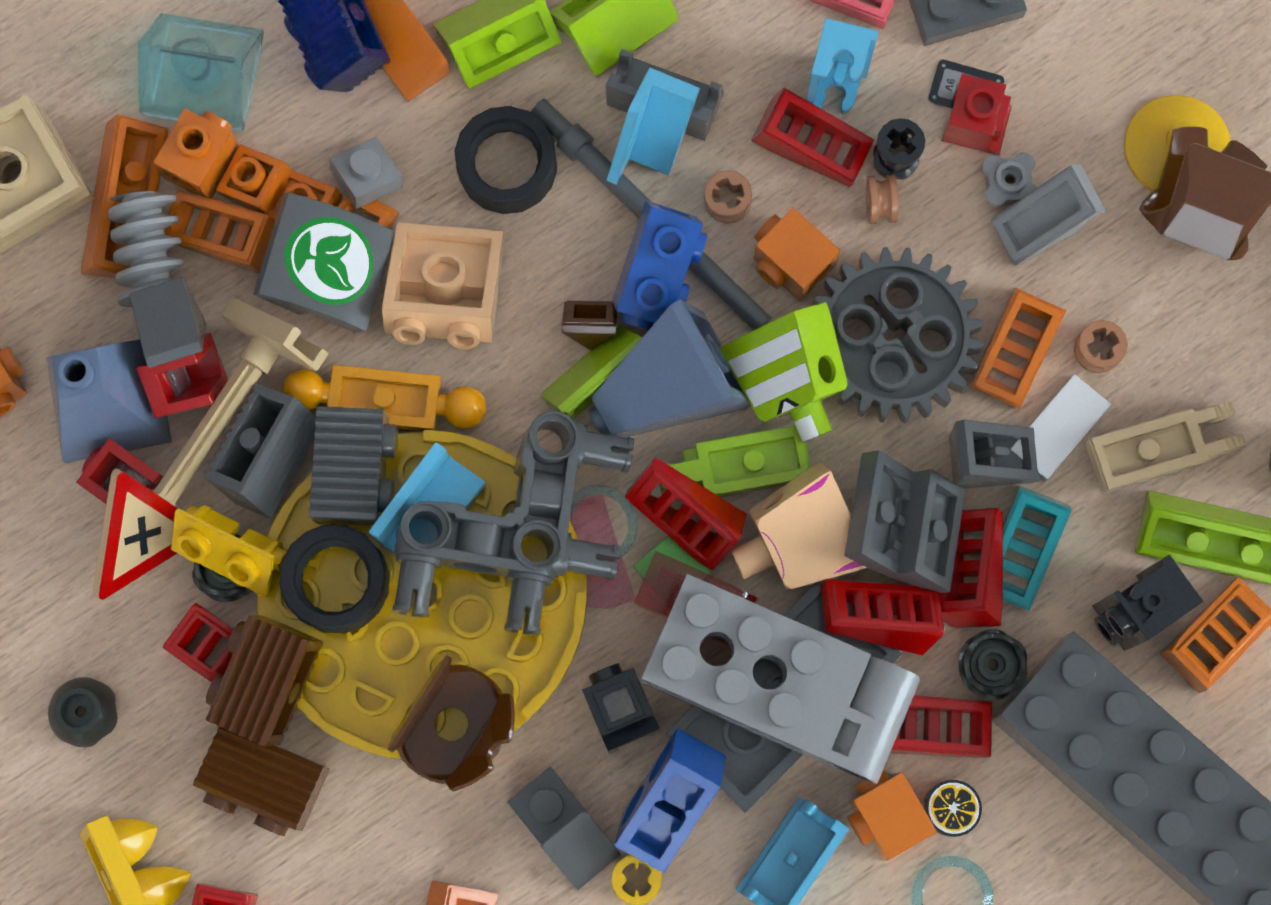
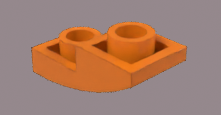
M241 144L216 189L219 194L249 210L269 215L274 220L276 219L283 193H294L336 207L343 197L336 187L293 171L284 161Z

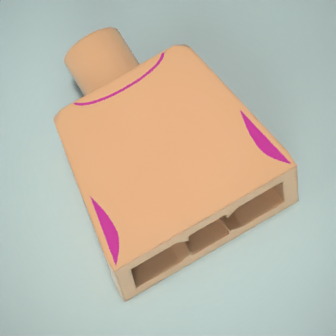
M823 462L814 464L751 508L748 513L759 536L731 549V554L744 580L773 566L778 578L786 589H795L867 568L844 556L851 514L831 470Z

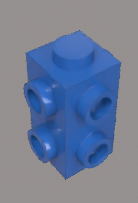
M645 200L612 299L616 311L623 313L621 317L623 322L649 330L671 304L679 299L684 302L687 301L689 285L683 282L689 264L697 265L699 263L707 240V234L701 232L703 223L697 216Z

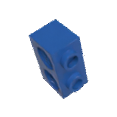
M677 728L623 811L614 846L664 873L720 789L726 755Z

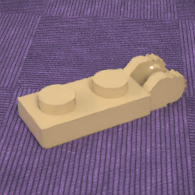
M1225 402L1198 411H1193V408L1088 439L1085 442V446L1101 493L1104 494L1208 462L1210 458L1246 447L1247 444L1243 434H1230L1205 444L1199 428L1210 423L1216 424L1228 420L1230 416L1235 414L1232 402Z

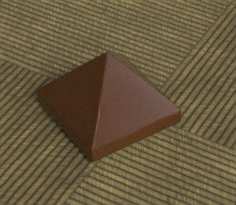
M567 300V302H564L562 333L591 350L616 334L618 311H616L612 301Z

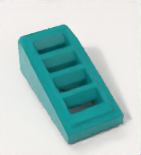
M1019 486L1003 525V570L1029 581L1025 589L1003 581V600L1030 611L1072 508L1065 503L1023 486ZM1024 507L1052 517L1051 526L1047 527L1021 516ZM1016 527L1044 538L1045 541L1042 548L1013 537ZM1007 548L1036 559L1034 568L1032 569L1005 558L1004 555Z

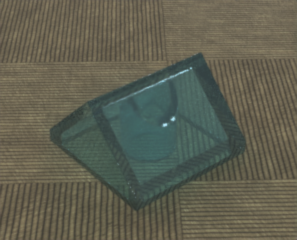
M160 13L138 42V97L140 114L177 121L184 108L199 116H202L204 111H209L231 124L232 130L244 131L264 37L263 29Z

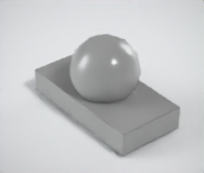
M1081 163L1068 166L992 218L991 221L1014 265L1018 266L1026 264L1062 239L1074 236L1086 223L1105 212L1106 209Z

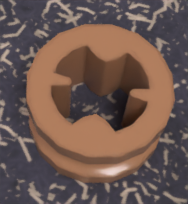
M730 170L721 171L713 175L706 183L704 190L707 212L716 221L726 224L736 223L743 219L750 211L752 203L751 185L746 177ZM728 186L732 193L741 192L743 197L737 196L736 206L728 208L724 201L715 202L713 196L720 197L719 188Z
M894 174L887 175L884 181L876 180L875 176H867L866 208L869 224H877L878 219L882 217L887 218L890 223L897 222L898 188Z
M1105 320L1092 322L1084 328L1075 341L1074 352L1076 360L1081 367L1089 372H1108L1116 367L1125 356L1128 346L1127 338L1123 330L1113 322ZM1094 335H1101V341H1104L1107 337L1112 342L1113 347L1107 353L1108 359H1100V352L1093 356L1088 350V347L1094 341Z

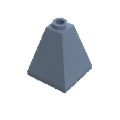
M681 299L671 304L591 397L595 407L589 410V414L601 434L626 438L751 407L719 348L722 344L703 311Z
M140 339L46 358L62 461L64 463L87 459L95 449L103 447L109 438L127 451L171 442L167 415L158 418L154 417L136 370L137 367L146 363Z

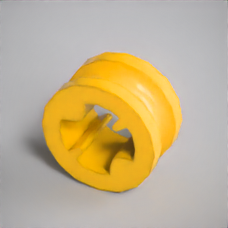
M628 855L621 859L613 869L611 881L613 890L618 898L627 904L642 905L647 904L656 897L661 888L662 876L661 872ZM631 863H634L635 869H638L639 863H643L651 870L647 881L652 887L649 892L642 896H639L638 890H635V896H632L622 888L627 881L622 871Z

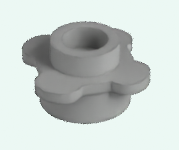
M1021 152L1015 158L1001 159L997 155H990L984 160L982 172L987 175L985 199L990 205L994 207L1013 205L1037 188L1032 181L1031 171L1035 166L1032 156ZM1011 175L1014 177L1015 182L1008 184L1005 181V177Z

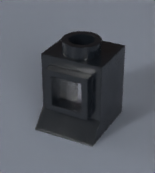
M617 663L588 676L592 686L582 689L609 754L618 751L619 747L647 735L651 737L660 733V728L634 668L623 672L620 664Z

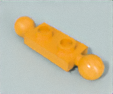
M333 364L331 382H324L322 377L313 370L298 369L286 377L282 386L283 393L300 400V403L304 404L310 411L316 409L321 403H327V407L384 409L389 417V424H396L397 428L402 430L423 432V430H436L438 416H445L450 424L459 429H470L482 422L487 411L484 396L473 387L460 386L450 391L448 395L441 394L443 380L441 376Z

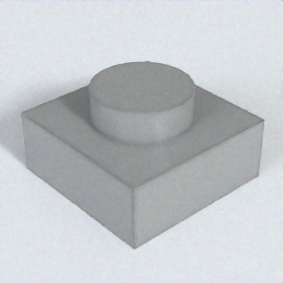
M377 137L329 158L330 171L355 209L401 189L403 186V176Z

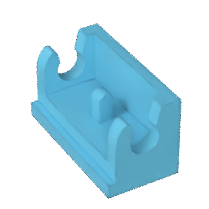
M825 18L806 100L821 108L826 99L825 92L831 87H838L845 94V99L841 103V113L847 114L854 106L861 78H867L879 31Z
M798 797L736 888V891L756 905H799L850 828L837 819L827 816L812 802Z

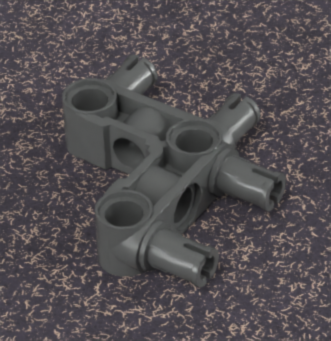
M548 411L539 415L524 433L514 474L519 477L515 508L512 512H508L505 517L466 511L463 504L451 502L422 501L411 505L403 514L396 529L394 555L396 556V562L400 563L401 567L395 605H393L392 612L406 616L410 610L412 593H414L412 617H429L430 611L428 609L434 570L443 566L507 577V580L512 582L504 630L512 633H518V630H522L525 611L522 634L540 635L545 587L551 586L555 578L564 576L566 571L604 577L608 580H614L618 563L614 561L619 558V545H606L572 539L571 533H568L577 468L582 463L617 469L628 473L633 458L629 451L634 450V438L589 432L586 425H582L580 421H574L566 414L558 411ZM541 430L555 432L562 442V450L558 453H550L543 450L537 441V432ZM417 518L430 520L437 529V540L430 544L417 542L409 532V523ZM533 536L540 539L547 550L545 561L533 562L528 560L521 550L522 538Z

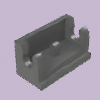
M621 49L616 74L610 73L606 83L607 106L628 112L649 68H653L700 88L685 134L705 141L724 93L722 90L723 85L713 81L710 85L635 59L633 58V52Z

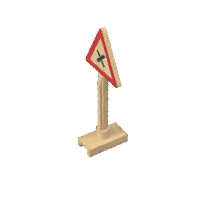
M232 297L221 313V316L250 341L239 356L242 359L241 363L156 489H148L119 469H114L111 473L93 594L101 600L108 598L177 554L171 550L175 511L178 509L176 502L260 376L269 373L280 355L317 372L328 356V352L298 337L302 331L294 325Z

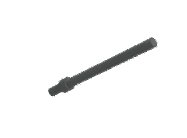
M545 98L539 101L531 113L544 122L548 131L558 140L556 146L571 161L578 159L636 217L640 218L645 200H651L623 173L617 185L606 181L612 163L592 144L594 138L579 123L572 125ZM704 252L697 265L689 264V268L753 330L766 325L772 317Z

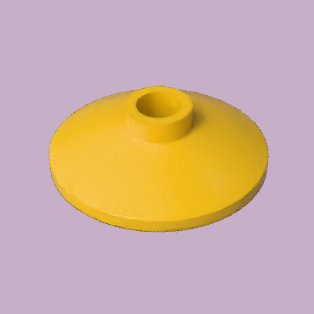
M1170 95L1147 103L1135 114L1125 134L1124 152L1131 172L1143 186L1151 191L1158 188L1174 129L1183 127L1205 128L1208 130V147L1218 152L1223 151L1231 141L1230 135L1222 118L1209 105L1192 97Z

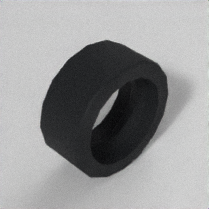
M512 106L489 108L472 117L459 134L454 151L458 177L469 198L482 208L500 214L523 212L540 203L551 190L557 173L554 139L544 122L531 112ZM514 132L522 134L532 142L537 151L538 163L535 173L528 182L517 188L501 190L491 187L480 178L476 170L475 156L478 147L485 139L496 133Z
M323 525L306 531L290 545L281 563L279 585L286 605L300 621L323 633L345 634L364 627L380 613L389 594L390 573L384 555L364 533L347 525ZM330 547H344L355 552L364 561L368 573L367 588L362 598L353 607L340 612H328L315 607L306 597L302 585L303 571L308 561L319 551Z

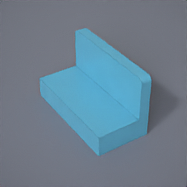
M649 68L628 109L606 181L617 185L629 159L669 175L678 155L700 88Z
M436 442L372 526L369 533L379 544L394 554L397 526L403 514L411 505L422 501L451 502L463 504L466 511H468L485 488L486 483L450 457L447 450ZM417 518L409 523V532L417 542L430 544L437 540V529L430 520Z

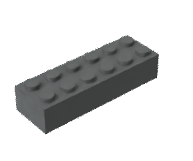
M1073 631L1062 637L1026 678L1023 686L1014 692L992 717V722L1199 904L1271 905V802L1076 632Z

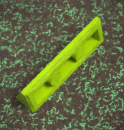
M1148 491L1135 552L1136 554L1157 559H1163L1170 555L1175 563L1271 584V518L1155 491Z

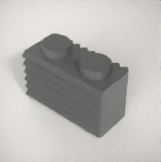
M259 383L252 386L254 393L247 396L248 403L242 405L243 412L236 415L238 421L231 424L232 431L226 433L227 441L220 443L222 450L215 453L216 460L209 463L211 469L204 472V475L208 482L235 504L271 518L315 440L316 417L295 397Z
M317 406L309 517L317 524L373 526L394 498V480L385 479L386 457L395 458L397 454V425L389 424V417L384 409Z

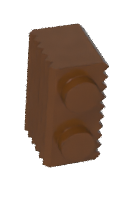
M249 615L246 622H239L231 633L227 650L232 653V657L225 674L219 673L209 686L206 704L211 707L206 721L225 728L229 732L236 733L238 736L245 737L247 740L256 742L261 746L280 745L284 740V734L288 730L289 723L293 719V713L297 709V703L301 699L306 682L310 678V672L314 668V662L318 658L323 641L265 615Z
M218 727L212 744L208 748L207 755L203 759L198 775L194 779L193 786L206 791L203 799L204 803L230 814H234L239 805L257 813L253 824L285 837L288 828L303 831L330 768L276 745L267 747L258 745L256 742L249 741L245 737Z

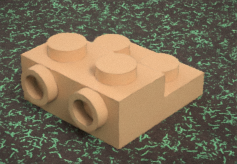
M397 222L382 303L384 333L393 335L397 341L407 345L421 344L424 342L425 337L447 339L448 343L453 347L464 350L476 348L479 342L492 343L498 305V282L504 247V232L500 230Z

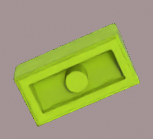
M617 327L615 335L591 349L547 387L541 394L543 400L553 411L566 414L572 420L575 419L593 403L591 397L642 337L624 327Z

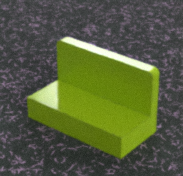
M479 0L434 23L438 35L448 47L461 78L468 89L562 43L545 0Z
M565 0L549 11L557 29L574 41L588 69L595 75L601 74L619 61L621 49L633 52L679 19V15L671 0Z

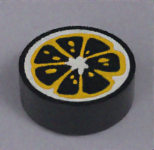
M947 780L936 784L930 789L924 801L923 808L937 833L944 836L957 837L965 835L977 826L981 818L982 804L980 797L973 787L963 781Z

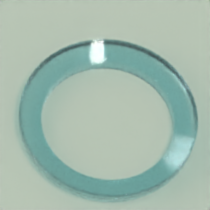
M597 484L577 490L573 493L570 514L571 524L573 512L578 503L591 495L608 496L617 501L624 509L628 520V532L625 540L619 546L620 554L618 559H620L632 548L638 533V518L633 505L625 498L623 493L610 486Z
M944 856L927 863L915 877L911 889V904L923 905L922 893L928 878L941 868L955 866L969 871L978 880L983 892V905H993L994 901L993 889L985 872L974 862L958 856Z

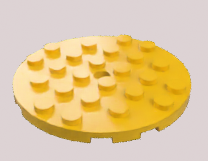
M423 430V432L398 434L396 457H386L385 479L394 480V497L431 447L437 442L447 450L450 457L486 483L485 488L468 511L505 517L508 512H512L515 508L519 477L514 474L516 458L511 454L482 440L453 432ZM312 473L294 490L284 503L267 535L272 540L282 542V549L288 551L290 545L306 531L323 525H332L317 524L309 517ZM569 521L568 533H571L572 539L578 540L574 528ZM362 525L347 526L364 533L384 555L390 573L387 599L380 613L364 627L345 634L323 633L303 623L286 605L279 585L280 572L275 570L272 571L269 595L264 597L255 592L257 594L258 615H265L323 641V646L319 650L318 658L314 662V668L310 672V678L306 682V687L301 694V699L297 703V708L313 723L340 741L371 754L399 760L402 759L398 750L394 752L387 750L391 737L435 667L446 655L452 658L451 665L472 667L493 680L502 693L513 696L515 708L513 732H515L534 717L549 701L565 678L580 645L587 608L586 574L566 571L564 576L555 578L551 586L545 587L540 635L522 634L525 611L522 630H518V633L508 632L504 630V626L507 622L512 582L507 580V577L441 566V568L434 570L433 583L437 588V600L428 609L430 611L429 617H412V606H410L406 616L392 612L393 605H395L401 564L396 562V556L372 537L369 533L372 526ZM533 536L522 538L521 550L523 555L533 562L545 561L547 550L544 543ZM330 547L319 551L308 561L303 571L302 585L306 597L315 607L328 612H340L353 607L362 598L367 588L368 573L364 561L355 552L344 547ZM445 709L437 716L435 722L436 731L442 739L456 741L465 735L468 729V719L459 709Z

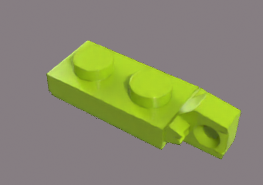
M795 425L695 443L694 448L682 451L684 462L669 464L672 468L719 497L784 486L811 467L806 442L802 443ZM659 482L660 491L662 494L666 490V488Z

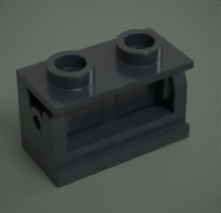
M1170 555L1137 574L1136 576L1139 580L1124 591L1120 592L1117 590L1092 605L1099 615L1094 618L1095 624L1111 645L1115 646L1119 643L1122 649L1126 651L1144 643L1204 602Z

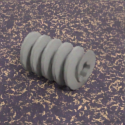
M143 191L120 194L110 198L111 201L119 202V204L108 210V219L123 224L111 231V240L115 243L126 245L113 253V262L129 267L117 273L115 280L120 286L132 288L118 296V304L122 307H132L129 293L176 279L169 276V271L184 265L183 259L167 256V250L181 244V238L164 233L165 228L179 222L178 216L162 213V207L175 202L176 195L164 192Z

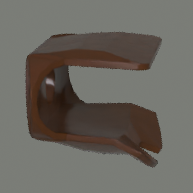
M1202 127L1174 129L1159 186L1142 201L1139 210L1161 235L1227 260H1238L1243 258L1248 252L1247 235L1271 204V172L1266 170L1268 165L1237 140L1230 141L1222 152H1218L1208 147L1207 129Z
M446 655L435 667L393 733L387 750L390 752L398 750L401 759L415 773L429 781L446 784L449 790L454 792L474 784L493 770L492 760L499 754L501 745L509 743L512 739L515 708L513 696L502 693L501 689L488 676L472 667L451 665L452 658ZM448 708L461 710L468 719V729L465 735L456 741L442 739L435 727L437 716Z

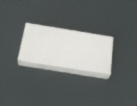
M1075 374L1029 427L1034 428L1037 469L1039 477L1045 482L1111 405L1109 401ZM1018 440L1010 450L1023 459L1021 440Z

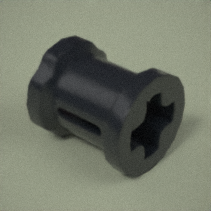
M899 118L890 120L883 125L878 133L877 143L873 149V165L879 175L886 178L887 175L894 174L896 179L903 180L915 172L926 141L924 133L918 124L909 119ZM901 144L908 149L907 153L900 151L896 155L889 152L890 147L896 149Z

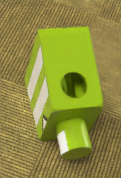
M826 302L793 311L719 347L758 419L768 422L791 414L802 443L833 431L821 400L846 390L848 382L830 310Z

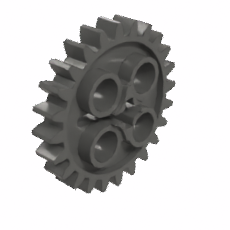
M883 247L879 263L875 264L870 256L863 252L859 258L858 271L846 262L841 264L839 272L843 283L834 278L827 277L824 288L831 298L815 296L813 305L826 302L830 310L848 382L846 390L842 391L838 403L842 406L853 397L860 400L857 414L860 417L872 405L878 407L879 422L882 423L886 420L890 409H897L901 422L907 423L910 418L911 407L916 406L924 418H927L932 412L931 399H934L944 408L952 401L947 387L959 393L964 391L968 384L958 372L974 374L978 368V364L966 356L978 354L984 347L983 342L970 337V335L981 331L984 321L969 319L967 316L975 310L978 301L977 299L961 301L959 296L964 291L967 282L962 280L950 285L946 281L951 271L949 264L942 267L937 273L930 270L932 255L929 253L918 265L912 263L910 248H905L900 261H893L888 247ZM893 288L904 289L911 294L914 304L904 309L894 307L889 303L886 293ZM870 297L874 300L881 316L873 308L865 304L864 298ZM850 319L862 320L869 326L871 335L863 340L852 339L845 333L843 323ZM889 328L895 332L901 328L905 331L906 334L902 343L897 338L888 342L884 338L887 329ZM926 330L939 332L946 341V349L936 352L927 350L921 344L919 334ZM909 353L918 363L924 365L926 368L925 373H919L914 368ZM883 361L896 363L903 372V379L897 383L883 381L876 372V365Z

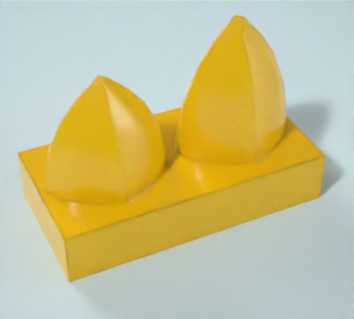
M108 815L86 824L81 831L80 838L110 905H172L186 888L191 877V873L187 870L170 866L147 867L133 871L131 868L132 865L142 859L154 842L158 831L155 824L137 818L110 820Z

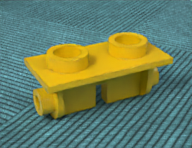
M205 504L201 507L191 505L186 512L179 508L175 511L172 551L184 556L191 562L198 563L230 579L239 586L246 587L264 597L269 595L272 571L280 572L281 563L287 551L282 549V542L272 540L250 528L238 538L234 535L239 531L240 523L212 510L211 507Z

